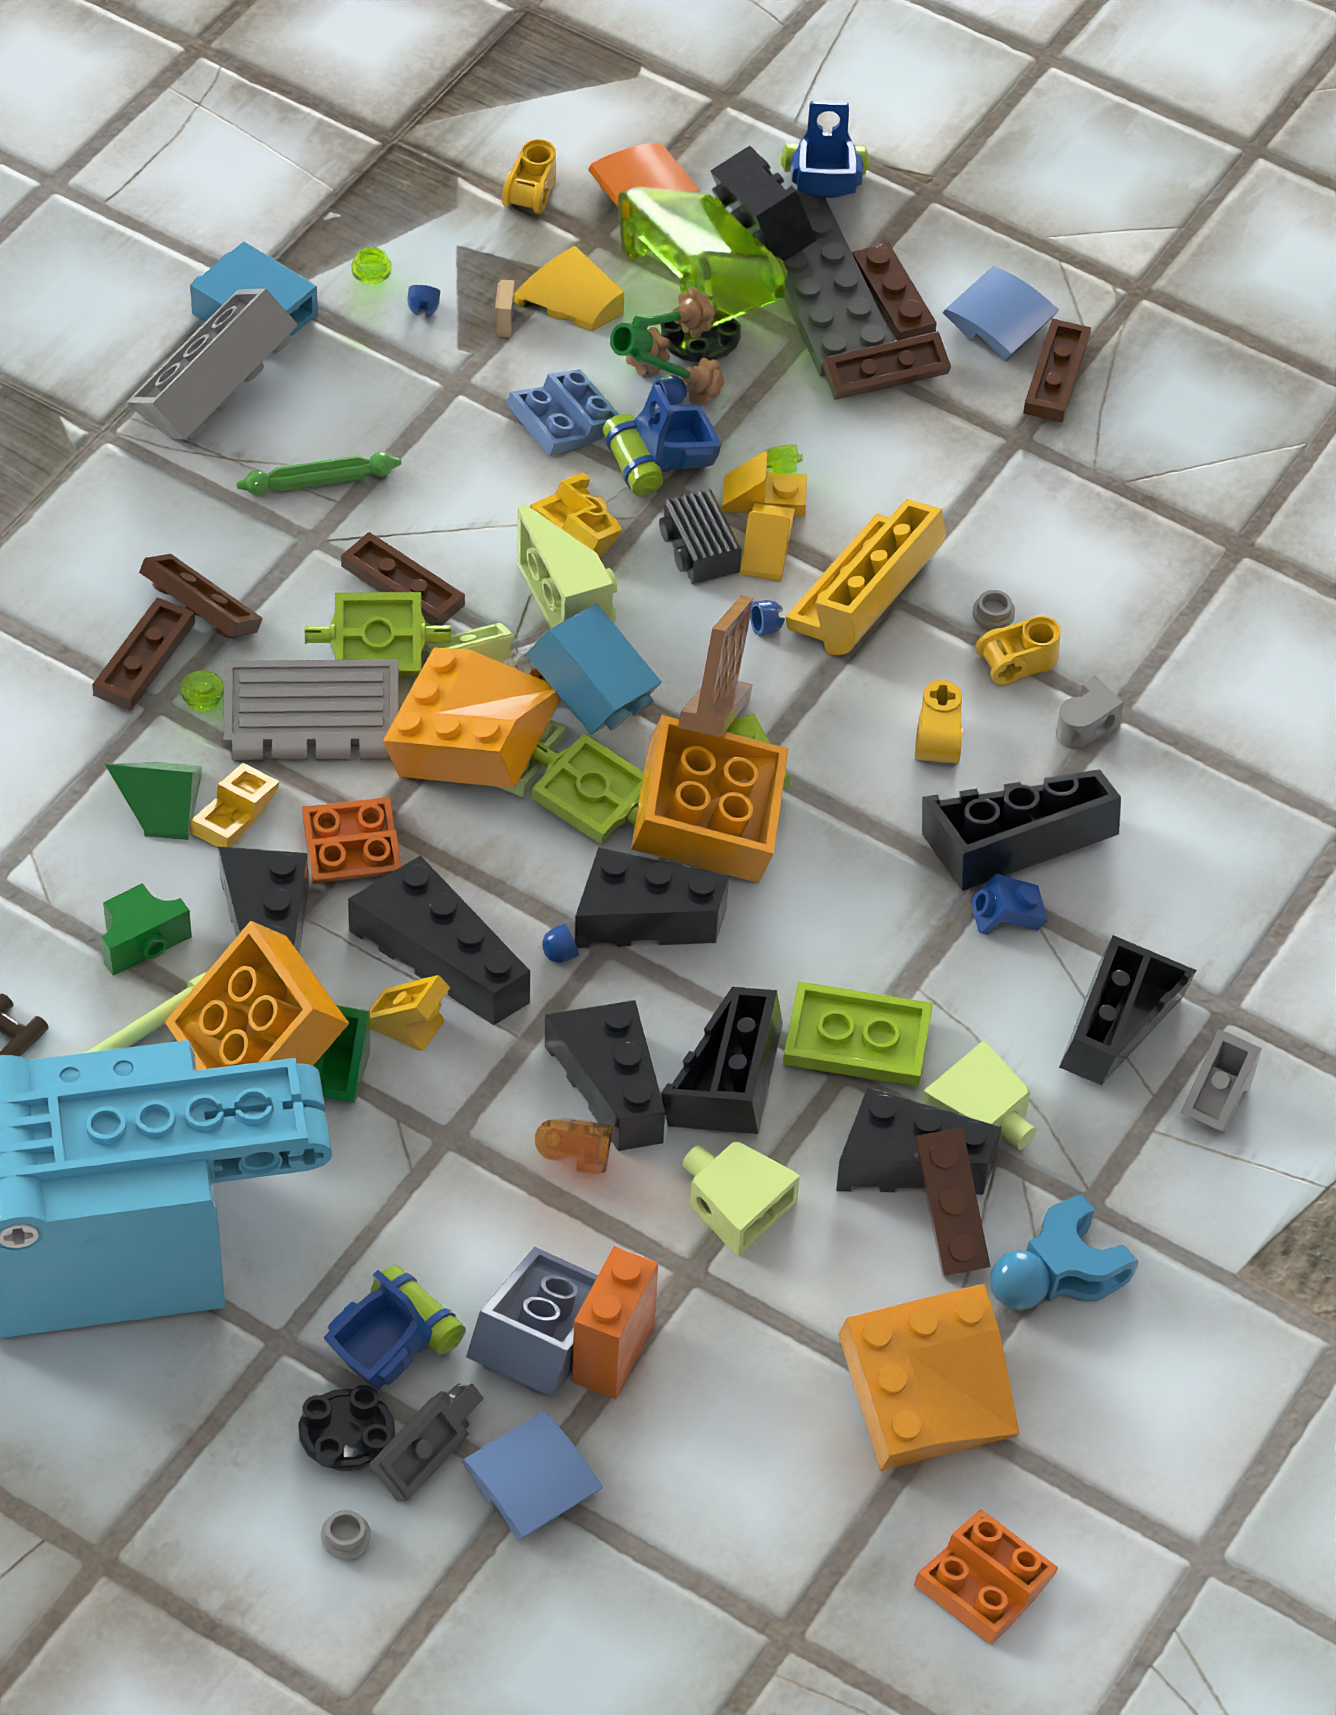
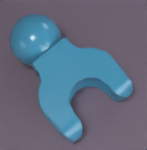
M1078 1195L1055 1204L1048 1209L1039 1236L1028 1242L1026 1251L1016 1250L1008 1252L997 1260L990 1272L991 1289L998 1301L1004 1306L1016 1310L1034 1308L1044 1297L1051 1300L1061 1295L1071 1296L1079 1300L1097 1301L1130 1282L1139 1262L1129 1249L1123 1245L1101 1250L1088 1246L1080 1239L1081 1236L1088 1232L1093 1212L1096 1209L1085 1196Z

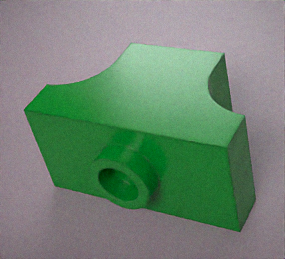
M143 883L103 902L105 925L108 931L101 936L105 966L113 976L146 959L156 958L165 950L192 937L190 910L181 898L176 900L158 899L147 890Z

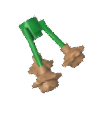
M695 287L689 288L686 294L678 296L680 306L674 308L673 312L650 317L635 316L632 324L620 323L615 326L610 336V346L615 354L626 356L627 364L634 366L638 375L645 376L648 372L656 375L662 369L682 377V381L688 383L686 386L687 392L690 393L689 401L691 403L699 402L702 405H706L709 399L716 398L720 394V389L724 385L723 372L719 370L720 363L718 360L709 361L707 358H702L699 366L686 368L667 362L670 359V353L666 351L670 345L669 339L662 337L656 327L647 329L648 326L674 321L682 325L683 332H690L694 338L700 337L703 331L711 329L710 322L715 315V310L706 293H699Z

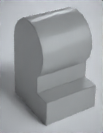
M1096 676L1090 678L1082 684L1080 697L1067 699L1061 705L1056 729L1057 739L1064 746L1073 749H1081L1096 742L1120 726L1124 702Z

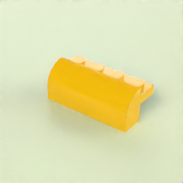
M906 498L890 518L875 514L786 615L788 630L822 640L826 654L844 655L850 652L944 543L946 529L942 509Z

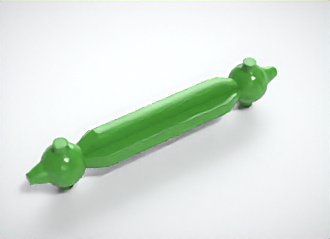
M377 452L370 459L357 455L276 467L268 474L255 470L250 472L245 479L237 482L236 485L237 489L249 491L253 495H262L269 488L283 492L362 480L371 473L377 477H384L402 463L401 458L390 457L384 452Z

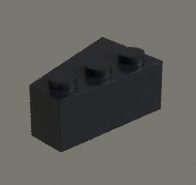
M749 145L710 170L716 186L712 188V192L723 209L728 206L731 207L733 211L730 214L738 228L742 232L750 231L751 235L749 238L757 252L761 256L767 253L778 266L817 241V238L797 190L792 186L785 190L781 185L785 182L783 177L778 172L773 175L769 170L771 167L768 162Z
M218 846L220 880L226 895L229 915L236 937L250 921H253L287 936L300 954L309 891L308 853Z
M598 847L575 915V944L577 948H589V943L617 942V947L631 946V941L659 940V945L716 943L727 909L729 876Z
M1113 935L1097 966L1059 1068L1102 1085L1180 1002L1197 970Z
M731 987L705 1026L704 1037L694 1052L689 1050L682 1061L683 1068L672 1084L667 1083L661 1092L666 1121L669 1127L750 1134L759 1133L783 1025L777 990Z
M632 1000L545 1014L544 1047L551 1056L557 1058L565 1069L566 1078L573 1088L577 1087L588 1102V1109L616 1149L621 1151L663 1144L665 1109L636 1001Z
M867 1087L839 1160L836 1191H851V1186L880 1187V1192L895 1193L896 1187L924 1188V1193H926L915 1136L963 1127L976 1195H983L997 1158L1001 1126Z

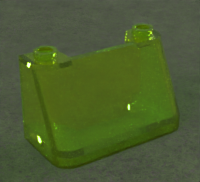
M633 187L620 192L618 207L621 250L631 260L645 255V252L648 250H652L680 278V294H686L689 288L692 287L697 288L699 293H706L715 310V315L710 322L711 327L785 298L784 280L787 278V271L783 261L779 257L775 258L766 247L723 207L718 198H714L708 193Z

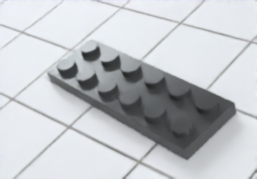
M797 191L817 241L778 266L767 253L764 256L820 377L826 376L822 366L825 357L889 343L894 340L826 198L814 197Z

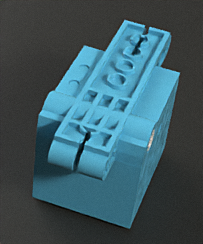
M189 1040L27 1060L14 1055H0V1338L226 1308L219 1224L213 1183L309 1171L322 1167L331 1160L332 1148L318 1069L308 1064H297L296 1058L197 1070L194 1051Z

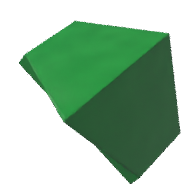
M165 762L105 764L143 828L144 836L189 839L191 819L193 818L202 775V766Z
M336 1005L349 1024L313 1066L318 1069L320 1074L323 1097L356 1102L370 1055V1010Z

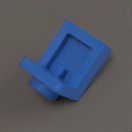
M995 874L971 899L979 933L990 934L1002 921L1036 931L1048 921L1039 886Z

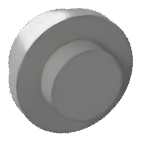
M989 590L982 593L975 601L972 614L974 620L986 629L1004 628L1013 622L1015 606L1006 593L999 590Z
M338 1511L331 1515L322 1526L321 1542L323 1548L335 1558H356L364 1553L370 1544L371 1531L369 1524L354 1511Z

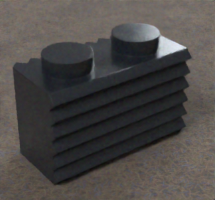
M706 489L704 492L700 490L697 494L692 492L689 496L684 494L681 498L676 496L673 500L668 498L665 501L664 517L659 519L660 532L665 542L673 543L677 568L680 572H687L691 584L740 572L742 549L712 490Z

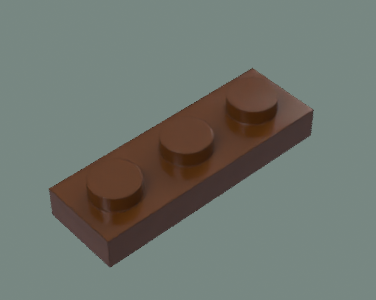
M889 242L852 252L881 315L897 341L936 332L937 322Z
M1052 318L1025 400L1023 414L1063 423L1090 339L1091 327Z
M939 331L824 358L822 363L834 400L945 375L951 369V364Z
M371 532L364 535L341 555V567L379 592H421V613L425 622L429 625H443L465 606V594Z
M165 554L144 558L139 573L152 581V585L156 590L173 596L183 603V608L195 612L196 616H201L214 625V630L220 635L228 638H237L238 636L258 632L263 619L261 616L174 555Z
M157 597L92 684L93 696L131 711L194 626L195 612Z
M963 1127L915 1136L942 1276L991 1267Z

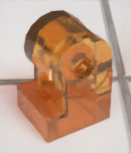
M574 1118L551 1119L543 1122L537 1128L535 1146L537 1151L549 1160L578 1158L576 1171L588 1174L603 1173L607 1170L613 1126Z

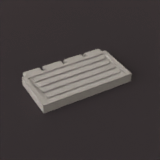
M398 659L224 661L223 740L224 747H232L233 760H263L264 747H272V760L307 759V746H316V759H351V746H359L360 759H390L383 739L399 712Z

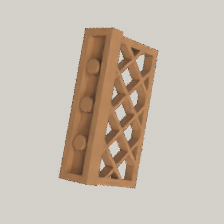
M741 595L712 628L702 686L681 710L678 728L722 737L750 701L753 684L741 682L738 679L754 598Z

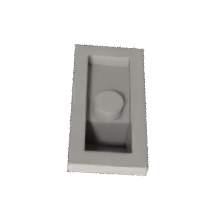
M1218 1029L1180 1113L1221 1132H1225L1243 1092L1250 1090L1262 1048Z

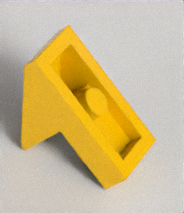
M767 451L758 454L724 475L722 512L749 513L752 511L754 503L794 508V516L805 517L807 475L766 472Z
M760 503L753 504L752 511L749 512L740 575L775 581L782 580L794 522V508Z
M439 975L384 988L369 1009L370 1028L414 1049H426L444 1022L443 1016L439 1013L442 1007L440 1002L450 989L449 985Z

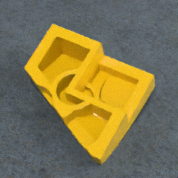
M576 246L564 251L540 268L514 293V302L517 305L524 307L526 302L529 301L546 307L547 316L558 320H570L576 326L589 331H594L624 314V291Z
M584 472L562 480L554 495L530 505L531 509L595 551L599 557L613 545L622 531L616 518L608 513L607 504L603 498L593 497L588 491L587 487L591 479Z

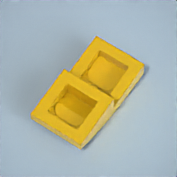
M242 763L218 784L217 797L191 819L190 833L216 847H232L268 805L279 788V781Z

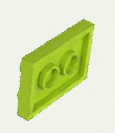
M798 981L784 1050L783 1065L919 1087L933 1003Z

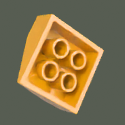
M434 647L383 742L399 777L515 788L561 698L548 682L472 650Z
M661 715L648 744L631 850L759 883L774 854L788 748L725 732L722 737L681 729L678 728L679 719Z
M250 921L168 1017L165 1024L177 1041L189 1040L195 1055L196 1069L204 1070L296 1058L297 1064L313 1066L348 1026L349 1022L288 937Z
M985 1284L846 1318L838 1336L880 1471L1005 1440L1020 1434L1000 1331Z

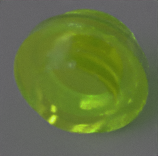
M366 247L357 252L351 264V271L358 281L376 284L383 282L390 276L391 261L382 249Z
M797 444L782 445L764 450L767 451V468H772V473L796 471V463L804 461L803 454L798 453Z
M207 670L194 671L182 680L180 685L181 696L192 709L208 711L216 707L223 697L224 684L220 676L214 672Z

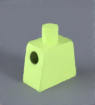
M985 1041L979 1043L924 1090L923 1104L1001 1126L1000 1139L1003 1137L1018 1150L1024 1149L1032 1141L1037 1131L1032 1124L1024 1119L1030 1096L1028 1087Z
M741 1142L731 1143L717 1157L713 1156L702 1146L697 1145L689 1151L682 1163V1167L694 1176L691 1182L690 1204L693 1210L737 1256L797 1202L800 1175Z

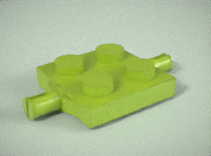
M421 592L335 593V613L331 620V626L305 625V644L331 643L335 660L398 659L399 678H417L421 671V656L426 643H451V625H425V620L421 613Z
M585 733L571 747L562 750L560 753H556L540 741L538 742L531 757L547 767L545 775L532 787L531 799L601 845L617 827L628 821L635 825L643 771Z

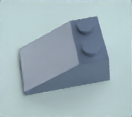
M534 1246L480 1310L466 1358L481 1364L489 1371L501 1373L521 1382L532 1391L553 1397L572 1372L574 1320L598 1275Z

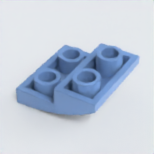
M992 266L943 311V314L970 341L979 335L1007 361L1057 314L1059 309L1026 282L1000 268Z
M581 369L548 374L543 387L510 392L506 403L507 407L549 456L581 448L605 437L603 434L604 424L610 418L620 415Z
M544 1410L462 1460L463 1465L486 1502L489 1503L493 1500L517 1541L522 1540L603 1488L574 1444Z

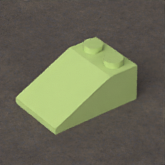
M527 505L519 506L517 564L550 628L555 627L596 603L611 621H615L616 610L613 604V593L617 592V582L611 568L605 569L595 551Z

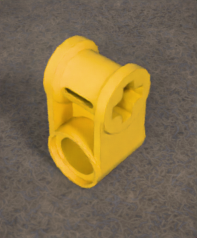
M534 139L522 146L513 169L508 173L503 186V206L510 207L512 204L531 208L535 214H543L550 192L556 182V149L551 142L544 139Z
M1036 616L1011 626L986 632L976 642L975 649L978 656L986 659L990 666V676L993 682L997 685H1008L1018 679L1040 672H1047L1056 666L1059 657L1061 629L1054 619L1046 616Z
M935 680L930 682L924 689L922 709L919 715L916 734L915 760L959 764L963 727L961 726L962 693L958 686L951 681Z

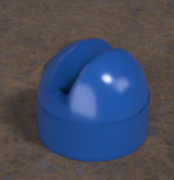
M427 285L409 286L407 301L413 314L418 315L419 308L425 309V317L432 315L438 309L441 291L438 288Z
M664 375L656 377L653 381V385L661 386L670 405H679L687 395V386L678 376Z
M769 600L753 602L750 620L756 635L772 634L782 628L785 618L779 617L778 614L783 611L781 605Z
M565 923L552 928L545 934L542 940V947L545 956L550 961L562 963L579 956L578 948Z

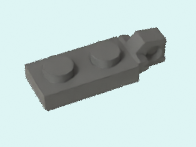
M458 1383L448 1393L440 1391L434 1397H431L370 1462V1467L396 1501L409 1500L469 1435L466 1429L470 1424L466 1417L484 1399L474 1384L461 1385Z

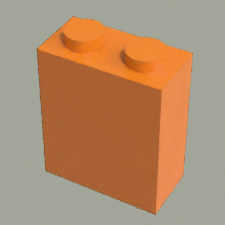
M613 1246L574 1320L572 1383L615 1400L617 1399L655 1325L658 1262Z

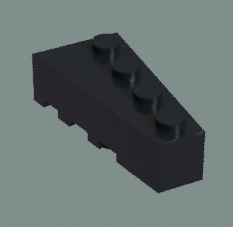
M1100 769L1044 778L1042 785L1028 786L1021 784V782L1004 784L1003 791L979 794L977 788L959 791L958 798L940 800L938 794L922 797V835L963 891L988 882L995 874L1005 876L1119 835L1121 796Z
M421 855L348 898L349 932L360 939L367 937L379 945V951L392 960L397 957L413 967L415 975L422 979L439 975L450 987L448 990L449 997L492 1025L499 1023L530 1003L531 971Z

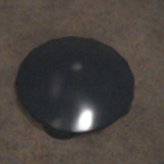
M710 300V303L715 310V315L710 322L711 329L703 331L700 337L694 338L690 332H683L682 325L674 321L660 324L661 336L670 341V345L667 348L668 352L682 360L697 363L702 358H707L709 361L723 358L737 348L741 338V325L732 315L716 308L712 300Z
M360 1385L354 1389L333 1390L323 1395H314L309 1397L302 1406V1416L298 1423L299 1441L306 1454L321 1466L338 1471L361 1470L370 1466V1462L395 1437L394 1417L386 1404L379 1400L377 1390L371 1386Z

